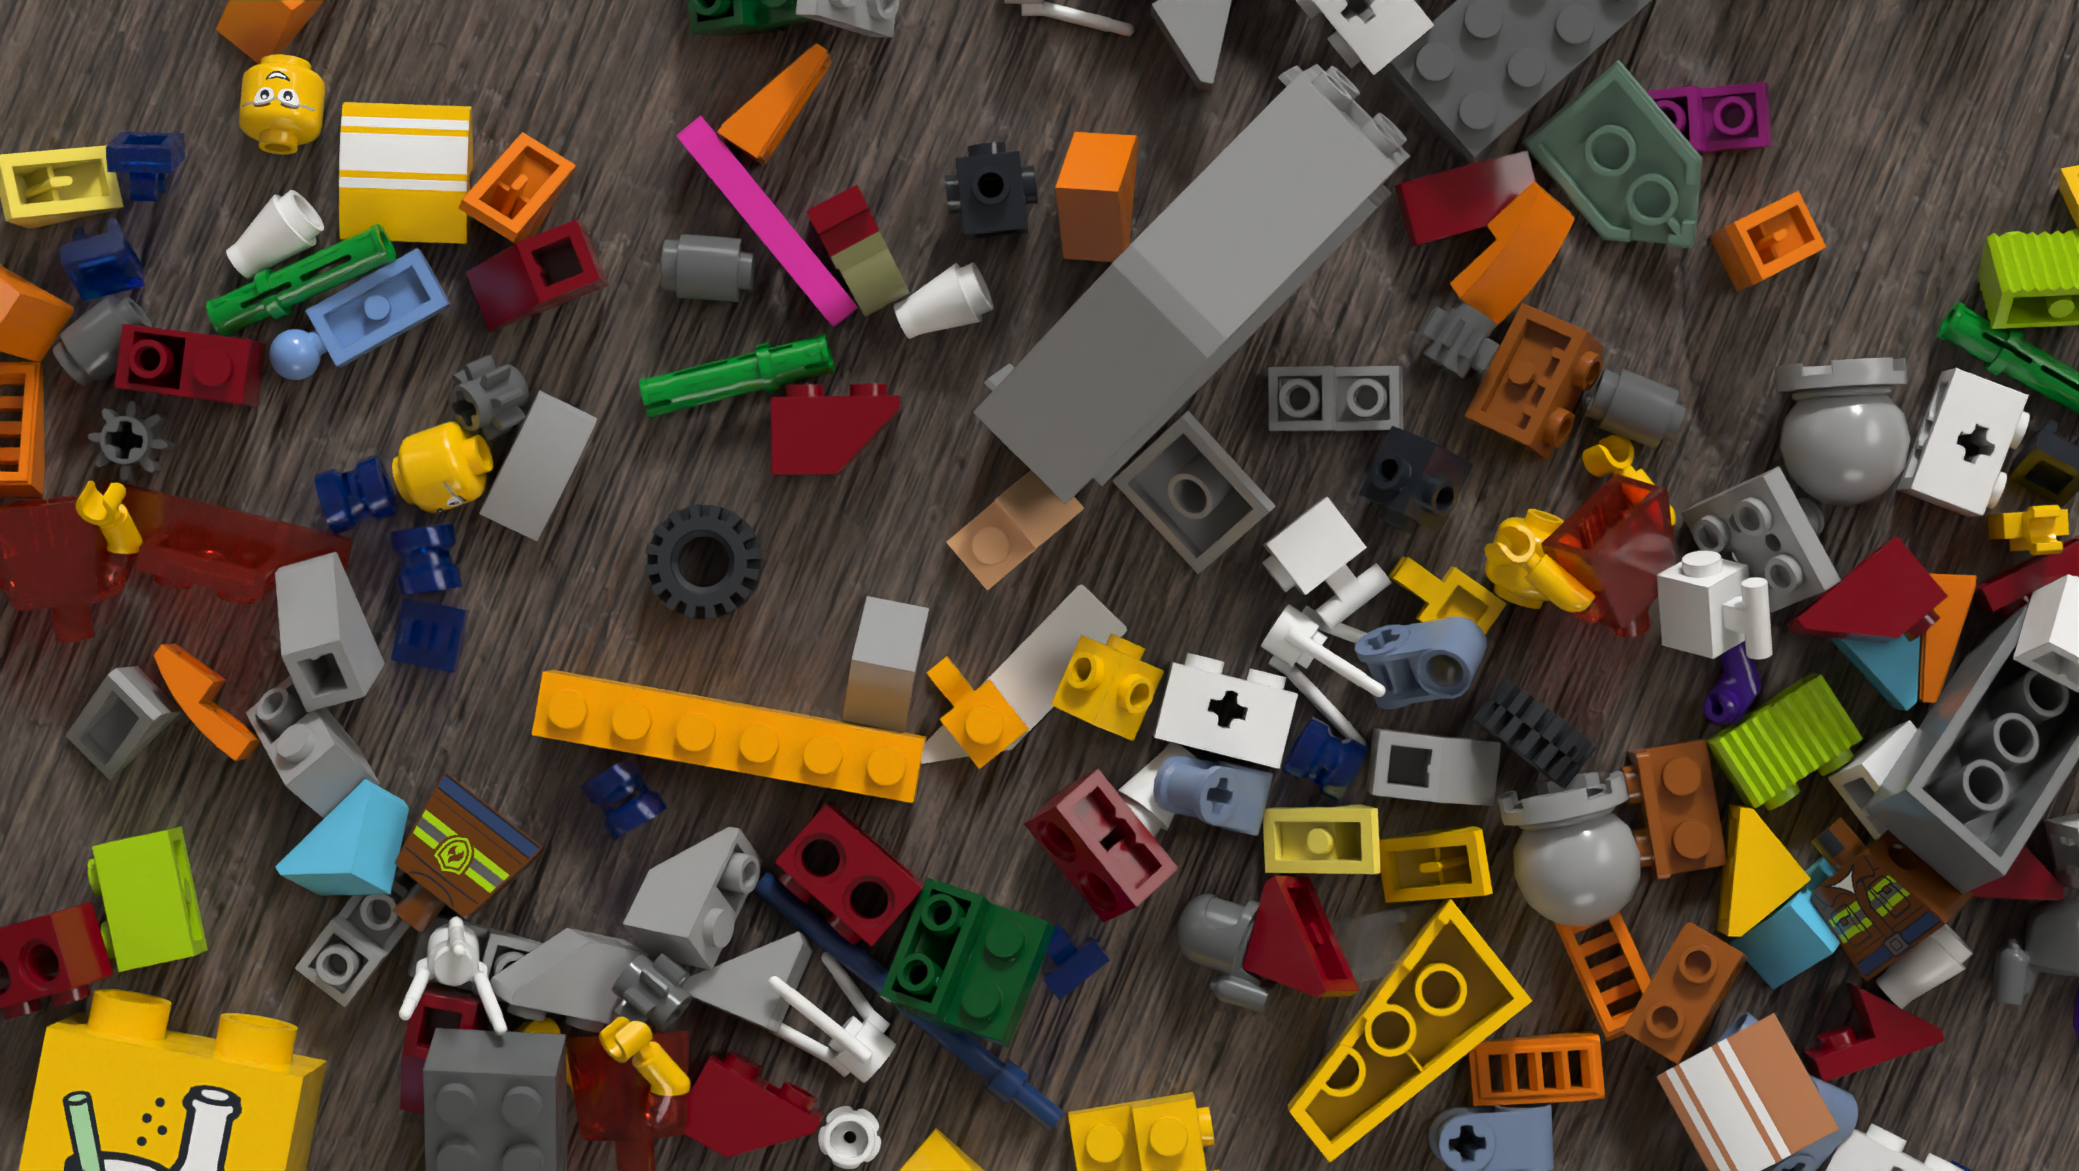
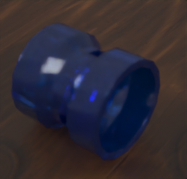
M378 455L359 460L354 469L343 473L337 469H331L315 475V486L326 521L334 534L355 529L360 520L369 517L380 521L398 515L395 493L387 470Z
M454 524L390 532L392 551L399 557H402L403 562L401 563L402 570L396 576L399 596L463 587L460 568L453 563L449 552L457 543Z
M1311 716L1289 751L1281 771L1297 780L1305 778L1312 780L1318 784L1320 793L1338 802L1358 772L1368 747L1352 738L1344 740L1337 738L1331 734L1329 725Z
M635 754L580 787L591 804L599 805L605 814L604 827L613 841L668 808L658 791L649 790L643 780L645 769ZM636 790L639 792L640 795L616 810L613 809L612 805Z

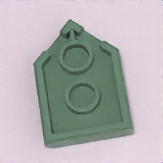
M1618 60L1525 139L1522 144L1604 240L1630 242L1632 240L1694 249L1702 157Z

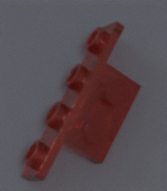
M108 480L101 486L100 493L102 495L106 493L110 484L114 482L120 483L126 488V496L121 504L127 508L143 541V544L139 547V552H137L138 558L135 570L154 574V581L162 586L175 589H190L193 587V584L216 589V596L222 600L238 604H252L255 602V599L262 600L276 588L275 572L278 568L337 552L347 575L353 545L352 539L349 537L113 480ZM94 524L93 541L107 546L108 543L99 526Z

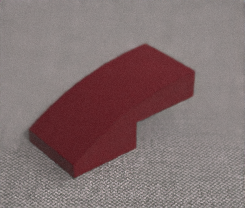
M1528 151L1458 167L1395 185L1411 247L1487 228V224L1532 182H1536Z

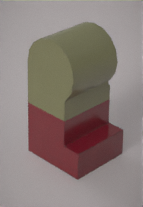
M857 184L806 211L844 283H847L864 317L910 294Z

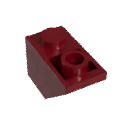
M577 219L520 241L466 272L489 332L496 331L609 286L586 226Z
M122 323L114 388L258 407L266 344L248 339Z
M880 383L850 384L849 396H824V385H786V397H771L772 475H840L902 411V398L900 395H888V384Z
M427 984L417 1007L408 1020L401 1061V1110L424 1114L423 1068L435 1029L482 1030L486 1011L480 996L474 995L470 991Z
M728 1050L725 1057L716 1052L712 1053L671 1127L728 1158L813 1134L821 1123L824 1112L814 1107L818 1099L810 1092L788 1081H784L781 1088L758 1076L762 1070L761 1066L738 1052Z

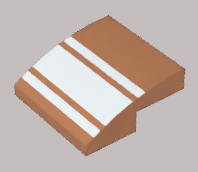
M1774 1013L1656 1077L1707 1171H1762L1839 1130Z

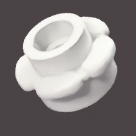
M842 1106L834 1109L827 1115V1124L821 1127L818 1142L821 1151L829 1155L834 1165L843 1169H854L863 1161L869 1162L874 1159L879 1152L881 1138L877 1136L879 1123L872 1113L862 1108L855 1111L850 1106ZM848 1131L856 1134V1140L852 1143H848L844 1139V1134Z

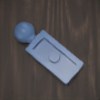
M415 249L305 310L315 329L309 333L299 329H291L279 334L270 347V362L279 375L290 380H301L312 375L320 364L321 355L327 351L335 365L341 368L448 309L452 305L422 251Z

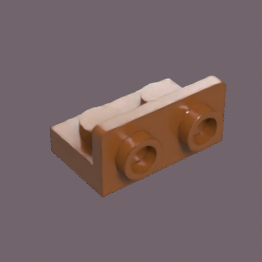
M1522 303L1464 417L1476 425L1526 447L1535 455L1547 460L1554 447L1559 448L1567 440L1574 424V414L1572 412L1583 390L1588 391L1596 383L1603 367V357L1601 355L1604 351V346L1588 331Z
M1700 738L1627 751L1629 766L1621 767L1620 771L1624 774L1629 798L1626 800L1627 805L1636 804L1640 829L1631 830L1640 851V868L1647 867L1648 876L1656 880L1670 878L1672 874L1728 865L1706 739Z
M1691 922L1686 923L1624 1026L1625 1033L1676 1064L1686 1061L1690 1058L1743 969L1748 956Z

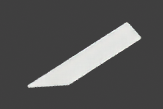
M1083 585L1077 586L987 679L993 682L1029 727L1028 731L1003 751L1013 749L1054 707L1051 705V702L1081 634L1106 645L1110 633L1122 637L1127 631L1126 626ZM943 724L925 743L922 764L968 757V754Z

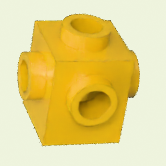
M1111 633L1106 645L1081 634L1051 705L1094 726L1134 741L1164 671L1141 661L1145 648Z

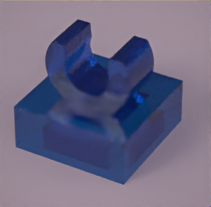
M120 132L106 146L107 172L130 173L129 190L131 201H158V193L166 192V173L172 174L185 159L184 133Z
M115 218L107 220L108 233L88 237L81 226L74 229L72 242L60 245L62 267L83 301L145 286L143 265Z
M403 597L391 660L452 673L457 672L470 610Z
M1058 922L1053 926L1055 931L1046 951L1056 964L1043 974V979L1056 997L1061 1000L1110 961L1108 952L1094 935H1091L1077 947Z

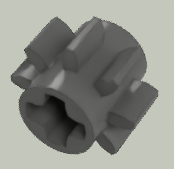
M1455 300L1448 313L1436 306L1418 335L1430 341L1422 356L1441 370L1463 380L1470 367L1479 373L1485 372L1500 348L1499 344L1489 339V336L1496 327V323L1478 310L1458 300Z
M486 355L464 365L465 370L452 376L457 386H454L449 392V407L457 423L465 430L475 431L482 427L486 439L491 440L513 430L514 425L525 420L526 417L521 409L528 404L529 391L524 377L512 365L504 364L496 368L491 355Z
M129 401L126 408V416H120L117 412L104 408L101 413L107 422L101 433L88 434L89 440L100 443L104 453L96 462L97 467L109 468L116 463L121 464L120 477L121 480L134 481L137 466H143L150 473L159 474L161 468L155 459L159 456L161 450L174 448V443L162 440V435L159 431V428L167 420L165 415L156 414L150 416L147 420L142 419V403ZM133 432L136 435L143 436L141 448L130 450L120 446L122 434L128 435Z
M663 953L660 954L654 963L644 954L638 956L627 966L612 987V992L623 1001L614 1010V1014L618 1017H625L630 1022L640 1021L648 1027L651 1024L660 1033H664L684 1013L693 998L682 987L690 977V974Z

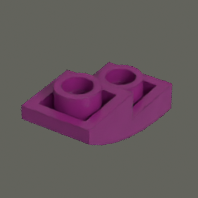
M1766 82L1707 88L1687 86L1646 91L1699 154L1772 148L1769 84Z

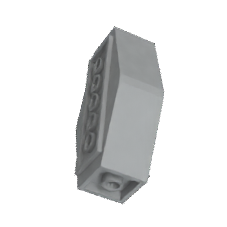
M1316 64L1302 71L1296 65L1283 72L1278 79L1287 87L1128 246L1015 368L1009 363L984 382L992 392L973 413L1065 504L1093 478L1103 486L1392 194L1383 183L1410 157L1401 147L1407 139L1383 114L1378 113L1372 119L1354 101L1360 94L1358 89L1335 67L1331 66L1325 72Z

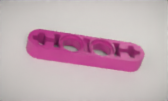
M701 115L676 135L833 328L858 308Z

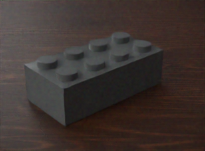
M1457 0L1432 22L1434 26L1389 62L1382 71L1462 162L1467 165L1652 0Z
M2029 604L1984 628L1937 699V702L1933 705L1865 808L1869 814L1961 894L2005 876L2079 759V693L2013 659Z
M436 1028L423 1068L426 1171H567L566 1035L506 1032L504 1035H497L495 1031Z

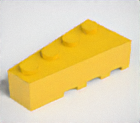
M1446 898L1441 902L1288 1103L1289 1112L1326 1159L1332 1162L1530 1004L1532 999L1450 898Z

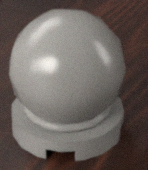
M1906 358L1831 360V365L1803 367V363L1775 367L1776 393H1792L1791 397L1796 401L1783 420L1779 445L1788 475L1811 497L1830 505L1851 507L1870 502L1884 493L1905 469L1911 440L1904 413L1888 396L1893 392V386L1907 384Z
M1621 771L1610 773L1609 777L1605 779V784H1600L1598 772L1577 774L1566 789L1561 788L1551 780L1535 783L1538 796L1518 801L1516 791L1512 790L1498 796L1503 824L1519 826L1522 829L1521 835L1513 849L1515 879L1523 898L1541 916L1564 926H1592L1614 917L1631 900L1640 879V851L1629 826L1613 813L1616 805L1622 804L1629 799L1624 774Z

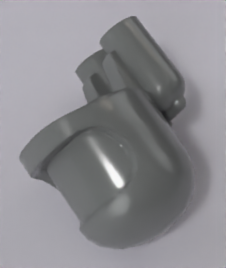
M1211 893L1196 896L1187 903L1177 923L1176 940L1180 951L1188 960L1220 972L1218 975L1214 974L1210 983V989L1214 991L1220 1001L1264 1014L1268 1005L1271 1006L1279 983L1242 969L1260 903L1250 900L1246 906L1216 898V895Z
M2064 897V900H2044L2039 902L2030 911L2023 948L2019 947L2017 939L2010 938L1996 950L1991 995L1992 998H1996L1995 1001L2005 1004L2022 1005L2024 993L2028 994L2031 991L2038 972L2079 976V900Z

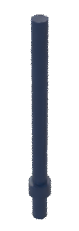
M767 872L752 892L880 995L889 969L857 943L853 945L826 921L824 916L794 895L770 872ZM898 1009L988 1082L985 1089L1004 1105L1010 1100L1048 1132L1063 1115L1064 1111L1026 1081L1028 1074L1010 1059L1003 1063L969 1034L960 1032V1034L953 1033Z

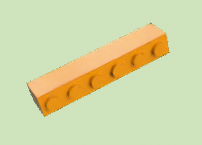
M548 670L542 673L532 735L910 803H913L916 799L927 736L902 733L557 670Z

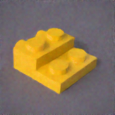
M1193 1092L1068 1112L1077 1171H1207L1203 1146L1215 1145L1209 1106L1196 1108Z

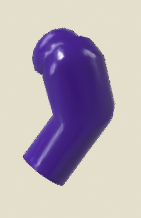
M1745 641L1720 655L1724 672L1703 703V712L1706 718L1715 725L1731 726L1739 722L1760 692V676L1755 660L1746 656Z

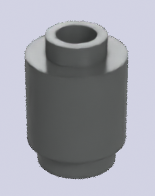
M681 234L679 240L665 239L661 258L662 290L676 291L678 298L739 302L742 290L753 289L755 252L744 251L743 238Z
M107 295L61 332L62 341L53 347V353L63 369L77 383L87 387L95 380L104 382L116 372L122 323L152 327V324L145 312L131 298L125 297L120 301L112 295Z
M1604 368L1590 398L1585 416L1599 421L1598 428L1655 450L1662 439L1673 442L1684 418L1686 407L1677 403L1679 390L1623 368H1621L1619 373Z

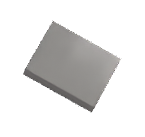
M1189 411L1182 415L1113 480L1115 485L1197 574L1210 565L1275 507L1273 502Z

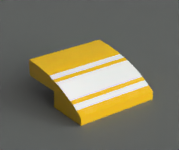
M344 102L342 105L339 157L340 239H348L370 229L375 224H380L387 232L391 241L467 244L471 237L470 215L459 209V205L464 196L470 191V173L473 170L472 107Z

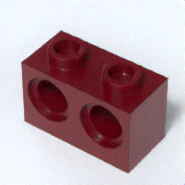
M1099 769L1065 786L1024 823L1103 923L1138 907L1178 869L1176 864Z
M830 800L775 861L784 870L778 877L782 884L805 903L813 896L833 912L826 921L853 945L862 938L872 947L924 886V883ZM824 839L836 846L840 855L837 869L827 874H820L808 867L804 853L807 844L811 841ZM875 882L885 889L888 896V906L882 913L870 916L856 909L852 900V893L854 888L860 883Z
M92 901L0 927V1009H2L5 1020L43 1009L40 998L49 995L53 1007L91 996L89 983L113 976Z

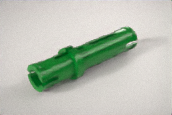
M375 224L362 233L324 248L274 272L272 269L266 268L254 275L253 282L217 299L207 301L206 309L209 319L217 333L225 337H229L234 332L270 316L279 320L291 313L292 306L331 288L338 287L342 283L385 263L394 262L396 260V253L385 229L380 224ZM351 257V260L313 278L310 277L322 269ZM289 284L292 285L289 289H286L278 294L265 298L260 302L252 305V302L254 300H257L265 295L278 291Z
M1959 301L1950 308L1938 329V338L1945 339L1984 361V369L1997 376L2003 372L2039 392L2049 400L2079 415V371L2023 340V332L2016 328L1991 329L1988 319L1966 308Z
M823 333L816 337L771 347L766 342L755 345V352L650 378H640L639 385L644 406L648 405L646 413L651 419L672 411L763 389L766 390L767 394L781 391L780 385L824 374L835 373V367L830 346L827 347V336Z

